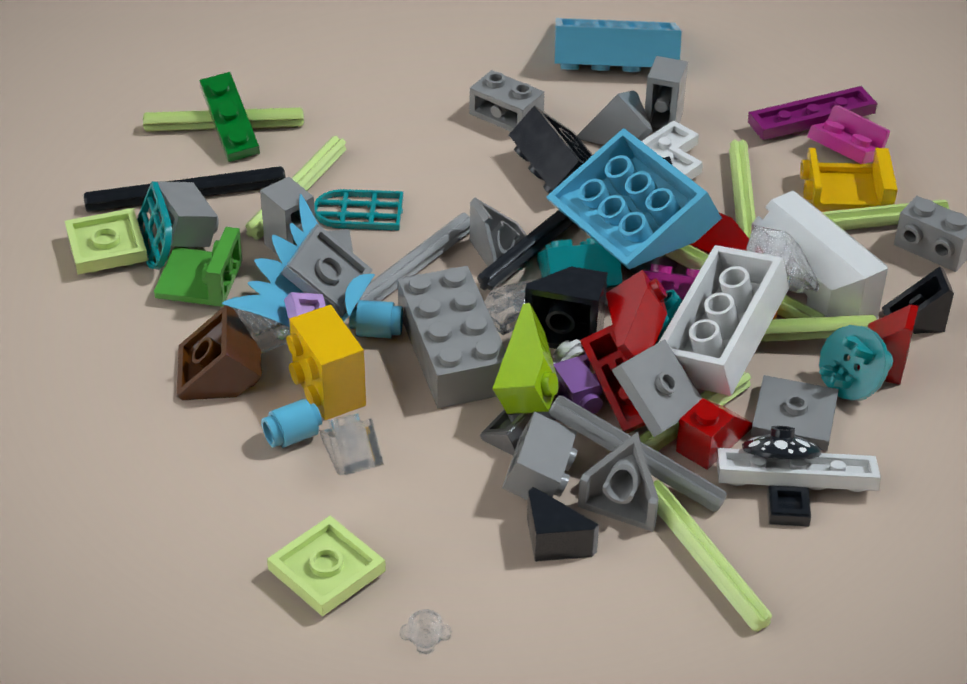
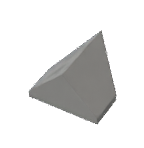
M632 90L617 94L577 136L580 140L605 145L623 128L640 141L644 140L652 132V128L638 93Z
M474 197L470 202V242L486 265L489 266L527 236V234L516 221Z
M636 432L581 476L578 507L652 532L654 531L659 498L638 432Z

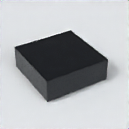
M768 486L769 524L810 526L809 487Z

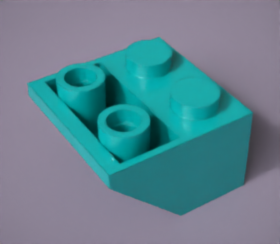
M587 238L586 241H582L580 245L573 246L572 240L552 241L551 244L545 245V250L537 254V262L542 277L573 266L608 272L607 288L616 287L622 283L620 261L593 238Z

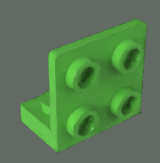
M225 227L220 240H215L212 252L174 248L154 289L155 298L224 307L222 302L227 300L242 263L239 228Z

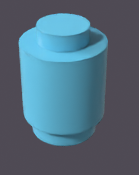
M359 300L357 307H354L350 313L349 327L350 329H356V336L392 338L393 335H401L403 306H394V302Z
M301 399L270 411L267 417L261 419V425L271 447L280 445L284 448L318 435L319 426L322 425V417L316 404H310L306 399Z

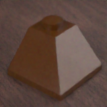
M226 305L179 344L177 397L181 400L237 397L248 387H253L262 375L261 350L232 307Z

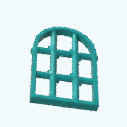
M151 181L137 221L147 250L148 261L146 263L149 268L160 270L165 265L169 256L172 242V225L159 183ZM149 208L151 209L150 220L147 215ZM158 212H160V215H161V218H162V222H160V219H159V216H158V215H159ZM154 222H155V225H156V228H157V235H156V237H154V234H153V231H152V230H153ZM148 238H149L150 243H151V250H150V247H149V244H148ZM160 240H161V243H162V246H163L162 251H161V254L159 253V250H158V248H159L158 245H159V243H160Z
M331 190L323 193L315 200V218L319 223L332 228L399 231L401 214L403 213V191ZM333 197H343V200H328V199L333 198ZM348 197H370L371 201H353L348 199ZM377 198H398L399 202H381ZM319 205H338L341 207V212L317 211ZM347 206H367L370 208V213L349 212L346 209ZM397 207L398 212L397 214L375 212V208ZM325 217H337L339 221L329 220ZM345 217L365 218L368 222L345 221ZM374 218L397 219L396 223L374 222Z

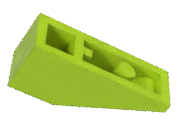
M530 303L522 305L492 388L507 414L533 413L534 411L549 412L553 397L558 392V378L545 331Z

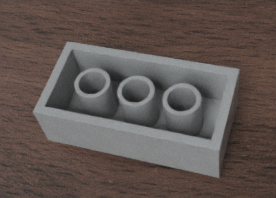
M468 266L398 278V306H403V324L437 409L497 397L492 388L506 349Z

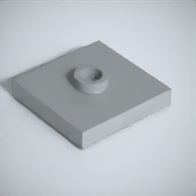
M316 224L281 274L304 293L323 294L325 305L331 304L341 318L346 312L345 292L348 284L362 274H370L373 269L319 224Z
M665 339L612 370L653 437L678 423L680 418L702 399Z
M764 375L752 424L751 436L758 437L771 434L772 426H789L795 428V436L806 439L819 446L822 450L827 451L839 389Z

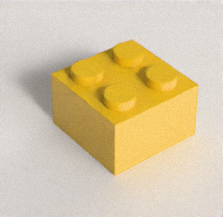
M330 304L289 318L290 335L286 337L293 361L289 364V372L293 382L296 385L301 384L307 401L310 404H316L325 421L366 406L364 349L333 306Z

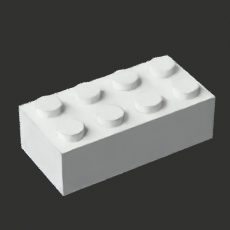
M717 245L713 247L659 341L666 340L695 388L732 396L789 290L783 257Z

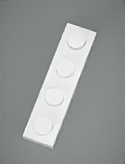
M718 448L716 462L719 483H729L734 486L753 484L809 487L813 490L831 488L848 489L853 492H863L865 490L879 491L881 476L876 456L821 453L819 457L812 459L790 460L752 455L743 449Z

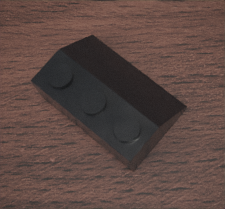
M535 105L509 133L510 138L517 145L514 148L515 152L525 161L531 163L528 167L529 170L540 180L546 182L543 188L549 194L593 155L572 130Z

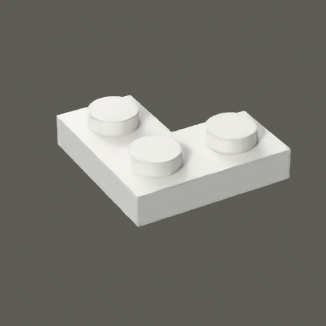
M672 121L641 141L661 157L670 156L672 165L691 180L702 173L703 162L686 153L698 145L699 134L680 123Z

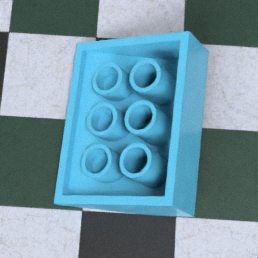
M556 18L554 61L555 64H561V69L578 70L579 64L592 65L591 70L609 71L610 66H623L622 71L641 72V67H652L656 56L680 60L682 30L675 22Z
M625 128L620 130L546 196L550 203L628 269L696 242L722 219L707 191Z

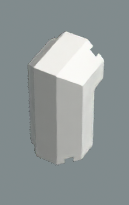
M790 191L771 199L765 207L769 211L764 219L758 215L752 223L750 240L762 254L783 257L787 278L807 295L806 305L823 313L825 317L874 315L878 319L888 271L887 265L795 191Z

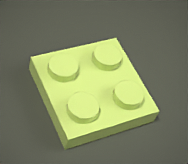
M134 208L65 221L77 274L97 272L148 261L147 250Z
M331 515L267 558L268 570L321 616L326 615L386 571L385 560Z

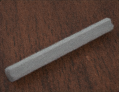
M466 213L458 215L372 280L359 300H383L398 288V278L414 276L470 233V217Z
M558 396L551 405L549 414L553 418L611 452L631 437L629 434L564 396ZM641 442L650 473L653 477L713 512H717L720 509L727 495L724 490Z

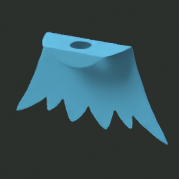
M302 194L299 195V211L303 232L293 223H290L291 234L296 245L279 236L272 235V242L281 262L264 258L254 260L257 267L270 283L250 281L248 285L260 295L235 297L222 302L223 305L248 311L290 327L284 299L291 292H304L283 276L281 272L310 230L318 224ZM362 274L348 284L345 292L346 312L341 317L343 322L348 318L375 274Z

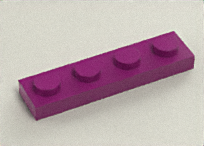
M862 86L750 111L747 122L762 140L773 139L778 136L808 130L811 125L825 123L833 106L839 105L863 117L876 113L877 102Z

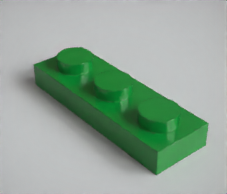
M231 72L200 79L201 91L228 162L260 154L259 144Z

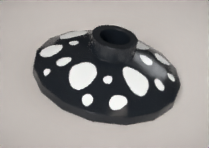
M772 426L771 434L754 437L742 443V449L745 452L767 458L801 460L816 458L822 453V449L816 444L795 436V428L789 426Z

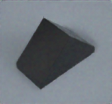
M939 266L882 307L884 315L887 316L911 304L917 305L919 307L913 334L945 332L954 292L944 269Z
M535 487L528 491L527 521L535 562L593 557L597 552L599 524Z

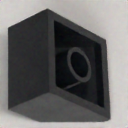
M571 266L527 283L525 287V304L530 303L543 326L549 348L557 349L566 340L572 342L578 339L580 341L604 328L608 272Z

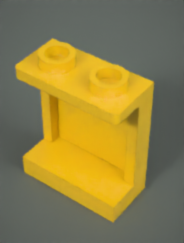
M808 148L807 160H801L800 178L805 180L803 197L809 200L821 212L895 204L898 188L889 148H875L872 164L818 162L816 148Z

